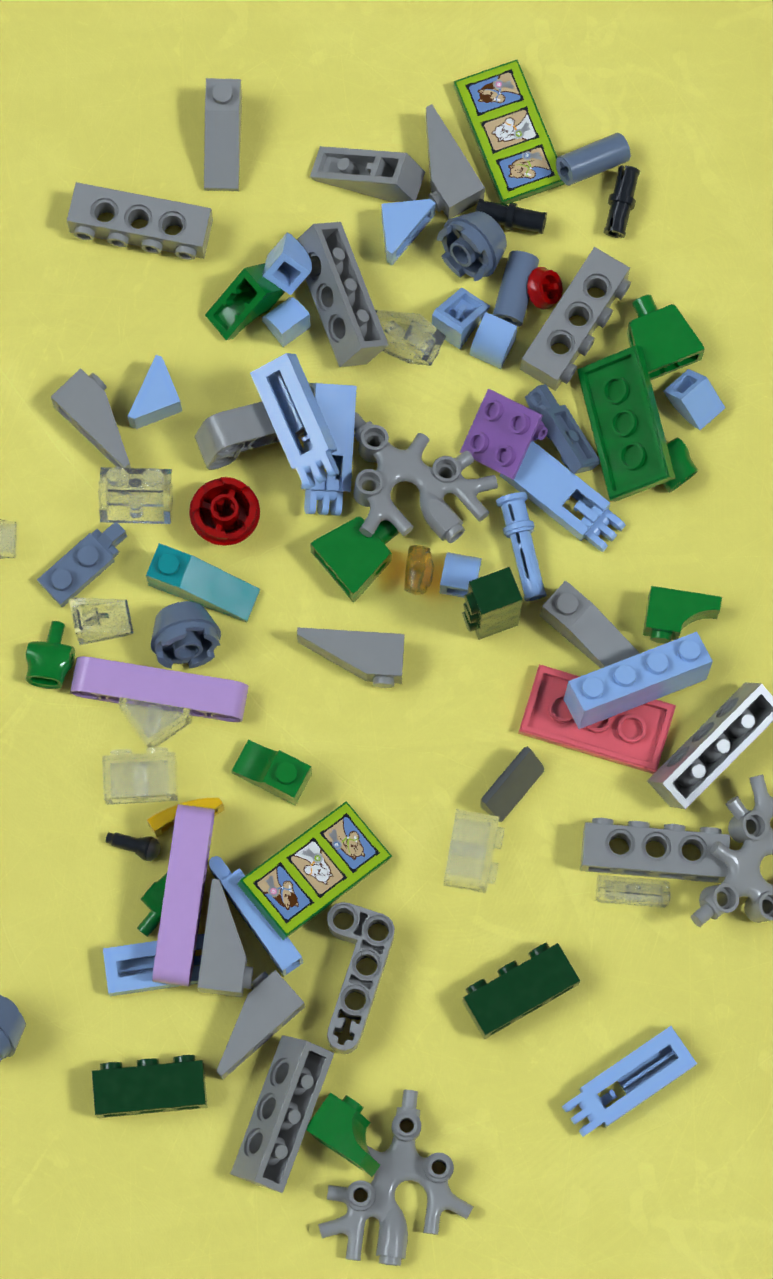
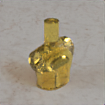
M412 545L409 546L406 560L404 590L413 595H421L427 592L433 581L434 563L430 548Z

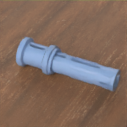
M511 493L498 498L496 503L502 509L506 525L503 528L504 535L511 539L524 592V600L534 601L547 596L531 536L535 526L534 522L529 520L525 501L528 499L527 493Z

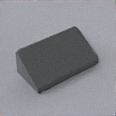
M528 746L521 750L481 798V808L498 822H502L544 772V766Z

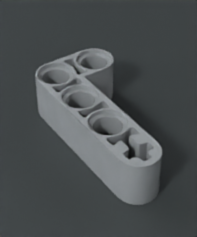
M263 402L216 413L202 423L195 435L208 470L219 469L229 465L236 460L242 451L280 442ZM304 429L296 432L298 437L304 435Z
M341 902L331 907L328 912L327 924L329 931L334 937L356 946L328 1027L327 1037L329 1046L333 1051L339 1054H349L357 1049L361 1041L394 940L395 928L391 919L384 914L354 904ZM343 912L350 914L354 918L353 925L345 930L337 928L333 923L335 916ZM374 924H382L388 929L389 934L384 940L375 941L368 935L369 928ZM371 958L376 962L377 969L372 975L366 976L358 972L356 965L361 959ZM357 992L365 997L366 1003L363 1008L351 1010L346 1006L345 999L350 993ZM341 1013L349 1019L361 1020L359 1024L352 1020L350 1036L354 1037V1039L346 1040L344 1045L339 1044L338 1037L334 1035L335 1032L343 1031L346 1022L345 1018H339Z

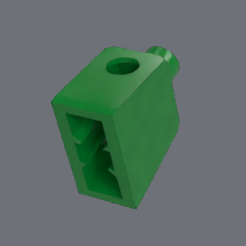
M651 295L642 296L632 303L638 318L629 322L627 336L630 347L635 345L642 347L650 381L702 360L705 350L704 346L674 304L657 309Z
M359 516L310 543L311 553L353 603L391 562L392 553L385 544L398 535L399 532L390 521H381L372 537H366L359 531L364 523V519Z

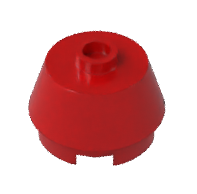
M220 477L205 483L194 494L189 508L190 521L197 534L212 544L222 546L237 544L248 538L257 527L260 519L259 501L252 489L240 480L231 477Z

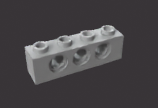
M78 182L75 184L67 217L69 232L74 233V236L79 239H105L108 243L118 247H126L128 244L141 246L146 252L155 254L167 251L175 253L177 257L185 260H194L195 257L205 258L213 223L211 208ZM108 212L114 215L113 219L108 222L97 220L102 213ZM137 219L148 221V224L140 229L131 226ZM176 225L182 228L180 233L176 235L165 233L169 226Z
M342 223L313 224L297 239L307 251L312 262V270L305 278L339 367L366 365L389 344Z
M594 247L523 356L520 370L555 391L561 382L567 384L577 369V366L573 363L579 354L585 356L595 341V338L591 335L597 326L603 328L611 317L613 310L609 307L615 298L621 300L631 285V282L628 280L630 267ZM596 287L603 290L605 295L600 298H594L587 291L590 288ZM579 315L584 317L587 323L583 326H576L570 322L569 318ZM556 343H562L568 347L569 351L565 354H557L551 349V346Z
M745 682L647 782L669 807L686 809L773 722V696L762 683Z
M593 818L592 823L585 822L580 871L722 883L726 878L727 865L710 853V849L716 841L721 842L728 848L730 847V835L721 834L722 830L719 828L701 827L700 832L685 831L686 826L679 824H665L664 829L649 828L650 823L643 821H629L628 826L613 825L614 820L608 818ZM615 838H621L627 842L629 851L622 855L616 854L610 849L609 842ZM651 841L661 843L665 854L659 858L650 856L646 851V844ZM687 844L695 845L700 850L701 857L695 861L686 859L682 854V847Z
M282 1035L230 1173L231 1175L255 1185L283 1193L331 1064L333 1052L306 1040Z

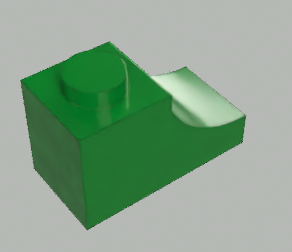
M265 263L244 268L205 314L225 340L234 339L255 318L268 312L285 293L281 288L263 277Z
M651 586L648 595L643 635L650 636V640L663 644L679 638L681 630L688 624L700 619H717L722 597Z
M248 739L232 769V774L296 806L312 776V769L310 765L280 750H271Z
M330 1093L309 1122L306 1131L320 1143L373 1177L380 1164L371 1156L367 1148L366 1129L371 1122L361 1114L364 1107L347 1095L341 1100Z

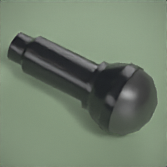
M108 832L106 836V843L111 844L113 847L135 852L144 861H152L160 853V843L152 836L135 838L117 832L114 834Z

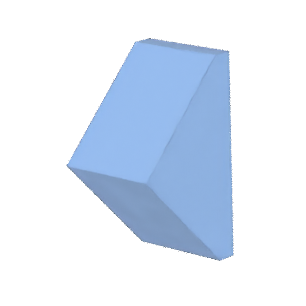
M431 199L381 204L386 260L390 265L397 261L435 216L436 203Z
M460 288L434 310L431 331L453 346L461 349L482 320L485 312L490 308V305L464 288Z
M155 355L128 414L130 427L135 429L182 412L180 399L161 356Z

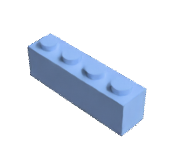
M694 632L568 681L563 700L578 729H581L706 680L713 661L699 634Z

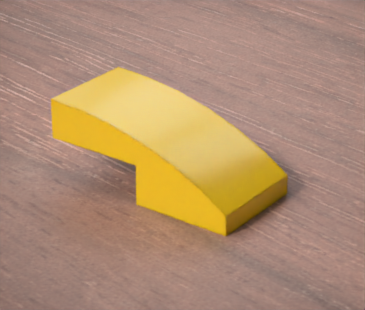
M219 797L195 799L180 803L181 805L215 809L214 817L225 810ZM178 804L147 819L148 825L156 837L174 827Z

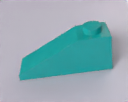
M160 543L146 574L150 587L191 602L199 603L204 607L244 622H248L260 592L259 588L193 555Z

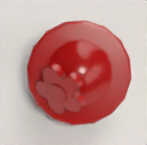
M537 267L528 277V295L535 307L541 310L549 309L562 297L563 287L559 275L546 267Z

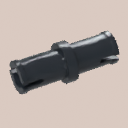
M622 165L618 168L614 193L610 194L608 204L611 206L606 227L604 228V233L608 236L624 238L626 235L625 231L630 210L634 209L636 203L633 197L637 179L640 175V170L635 167L626 165L624 167Z
M479 199L476 211L490 215L499 225H504L506 230L512 231L514 227L543 234L545 229L547 212L519 208L517 203L510 202L509 205L484 201L483 199Z

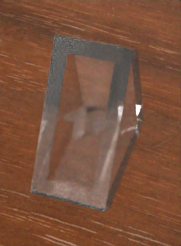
M77 597L69 599L75 634L80 645L129 636L134 633L127 600Z
M123 697L119 698L118 704L121 712L149 752L191 724V709Z

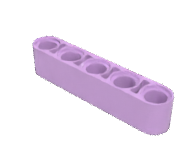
M80 656L76 659L70 693L87 699L221 721L242 722L249 686L234 680Z
M181 804L177 806L154 960L153 982L190 986L215 809Z

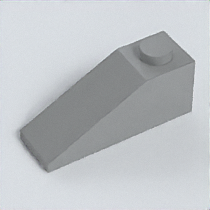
M206 78L204 191H239L242 114L241 79Z
M431 104L426 107V133L431 186L429 198L436 203L435 209L438 212L443 210L449 220L478 204L479 199L484 200L485 187Z
M320 146L310 178L314 181L379 199L403 202L417 199L425 171L407 153Z
M80 368L51 396L53 406L128 478L132 474V470L106 392L104 391L107 387L97 375L91 373L88 376Z
M566 580L542 606L540 617L600 668L640 654L599 609Z
M297 627L298 643L367 682H373V686L392 688L394 683L402 684L405 634Z
M212 879L197 988L201 993L243 998L244 988H251L253 967L247 966V958L220 880Z
M276 970L270 975L263 972L251 983L252 991L246 997L217 1068V1073L222 1079H225L305 1008L303 1000Z

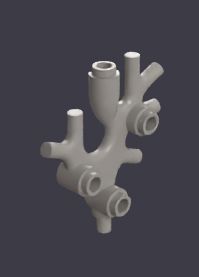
M355 412L354 437L359 442V454L365 461L377 462L378 464L377 470H362L355 480L354 499L358 504L370 507L369 514L359 529L364 536L372 537L380 522L384 520L390 521L403 536L412 531L414 526L391 500L392 488L397 483L404 481L413 483L419 489L420 507L423 517L442 541L447 540L448 543H453L465 531L462 526L463 521L444 501V495L448 493L456 495L479 522L488 516L489 511L476 496L480 492L497 489V479L495 475L478 479H465L461 474L462 470L474 462V458L469 451H464L456 458L442 456L435 460L433 467L427 466L422 461V453L429 442V438L426 435L418 433L408 449H398L388 442L389 436L383 427L374 425L371 421L366 423Z
M763 774L749 778L755 801L753 810H747L738 796L726 803V806L734 816L729 822L728 832L733 840L743 843V846L739 850H732L719 841L712 845L710 853L727 865L728 871L725 880L721 884L706 887L701 892L699 898L701 907L691 915L692 921L699 927L710 918L715 920L724 913L734 911L739 904V897L743 896L748 897L745 902L744 911L751 921L756 923L773 921V885L768 883L760 873L762 859L767 855H773V829L770 826V820L773 817V797L767 791Z
M403 1091L402 1107H397L396 1116L392 1121V1133L394 1136L390 1147L384 1152H379L367 1146L371 1156L380 1164V1167L374 1174L373 1181L368 1183L359 1180L353 1182L349 1187L328 1186L327 1200L345 1203L347 1213L335 1220L320 1223L318 1226L322 1238L337 1234L347 1235V1260L360 1261L365 1222L368 1218L374 1217L378 1219L380 1224L376 1256H380L379 1264L401 1266V1260L406 1258L408 1228L405 1216L395 1200V1191L398 1185L404 1181L411 1180L419 1183L427 1194L423 1233L438 1235L440 1216L444 1210H451L467 1220L474 1207L451 1192L448 1180L453 1174L454 1165L448 1155L434 1153L424 1158L417 1153L415 1140L421 1132V1110L416 1109L418 1091ZM404 1120H409L413 1123L414 1128L411 1132L405 1133L400 1129V1123ZM438 1161L444 1163L446 1171L443 1174H435L432 1170L433 1163ZM359 1189L365 1190L368 1194L367 1200L357 1202L353 1197L355 1191Z

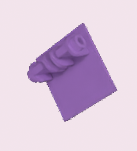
M488 389L460 453L467 450L472 454L474 460L514 480L531 441L543 440L547 435L548 429L541 421L543 415Z

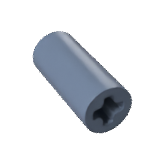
M615 133L557 157V172L561 180L570 186L628 162L631 157L630 148L625 137L620 133Z
M511 251L509 253L493 311L494 316L517 327L523 324L529 301L527 290L528 277L539 264V259L533 254L524 251Z

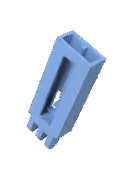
M285 353L250 372L292 469L297 470L304 487L309 490L315 486L311 472L318 483L327 480L323 466L330 477L339 474L338 467L331 454L338 449L296 354ZM304 428L308 435L304 436L301 439L303 442H306L309 448V451H307L306 453L304 452L301 443L298 439V436L296 434V432Z
M309 383L338 449L331 454L338 467L339 474L330 477L326 471L327 480L318 483L311 472L315 486L308 490L304 487L303 483L301 484V489H305L304 510L306 514H315L317 505L318 514L327 515L330 504L331 515L339 516L342 513L343 491L351 492L357 386ZM304 429V436H306V435H308V434H307L306 430ZM304 442L303 447L305 453L309 451L306 442Z
M533 440L515 479L513 480L500 473V477L519 492H526L530 501L580 541L586 539L601 552H604L608 545L598 536L601 534L611 542L617 536L607 525L611 524L619 531H622L626 526L620 518L608 510L610 507L608 500L573 474ZM570 496L578 501L573 509L584 515L582 520H579L563 507L564 503L570 499Z
M219 856L212 857L209 860L211 873L215 879L220 880L224 892L282 975L286 976L303 964L302 956L288 937L282 940L237 885L245 877L241 869L239 868L231 873L222 858Z
M205 934L197 936L196 950L203 949ZM157 941L103 948L108 994L110 996L180 986L152 981ZM202 955L194 957L190 985L198 984L200 966L197 965L201 964Z
M670 1026L579 1089L581 1093L565 1103L562 1108L565 1112H569L579 1105L582 1111L570 1119L575 1125L584 1118H588L590 1123L584 1125L579 1130L582 1137H584L602 1124L606 1128L695 1067L697 1062L672 1026ZM618 1081L626 1095L609 1107H606L605 1105L617 1098V1095L613 1089L602 1097H599L598 1093Z

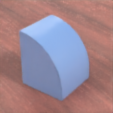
M288 232L267 255L263 277L289 295H292L311 273L312 262L304 247Z
M289 297L262 317V322L282 347L311 327L310 313L294 297Z
M485 312L472 342L470 355L501 369L516 340L517 326Z
M690 369L686 370L663 391L682 417L699 430L725 409L724 404L708 378Z
M447 552L439 593L464 598V595L468 593L469 581L475 580L479 576L482 558Z

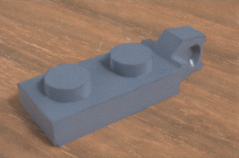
M546 384L537 386L525 396L529 408L543 415L541 421L548 429L546 436L553 441L561 454L562 462L573 474L593 470L600 464L598 456L566 405L559 406Z
M115 522L103 533L98 529L92 532V534L89 533L37 579L38 583L61 607H64L115 562L114 558L119 554L115 547L127 537L126 531Z

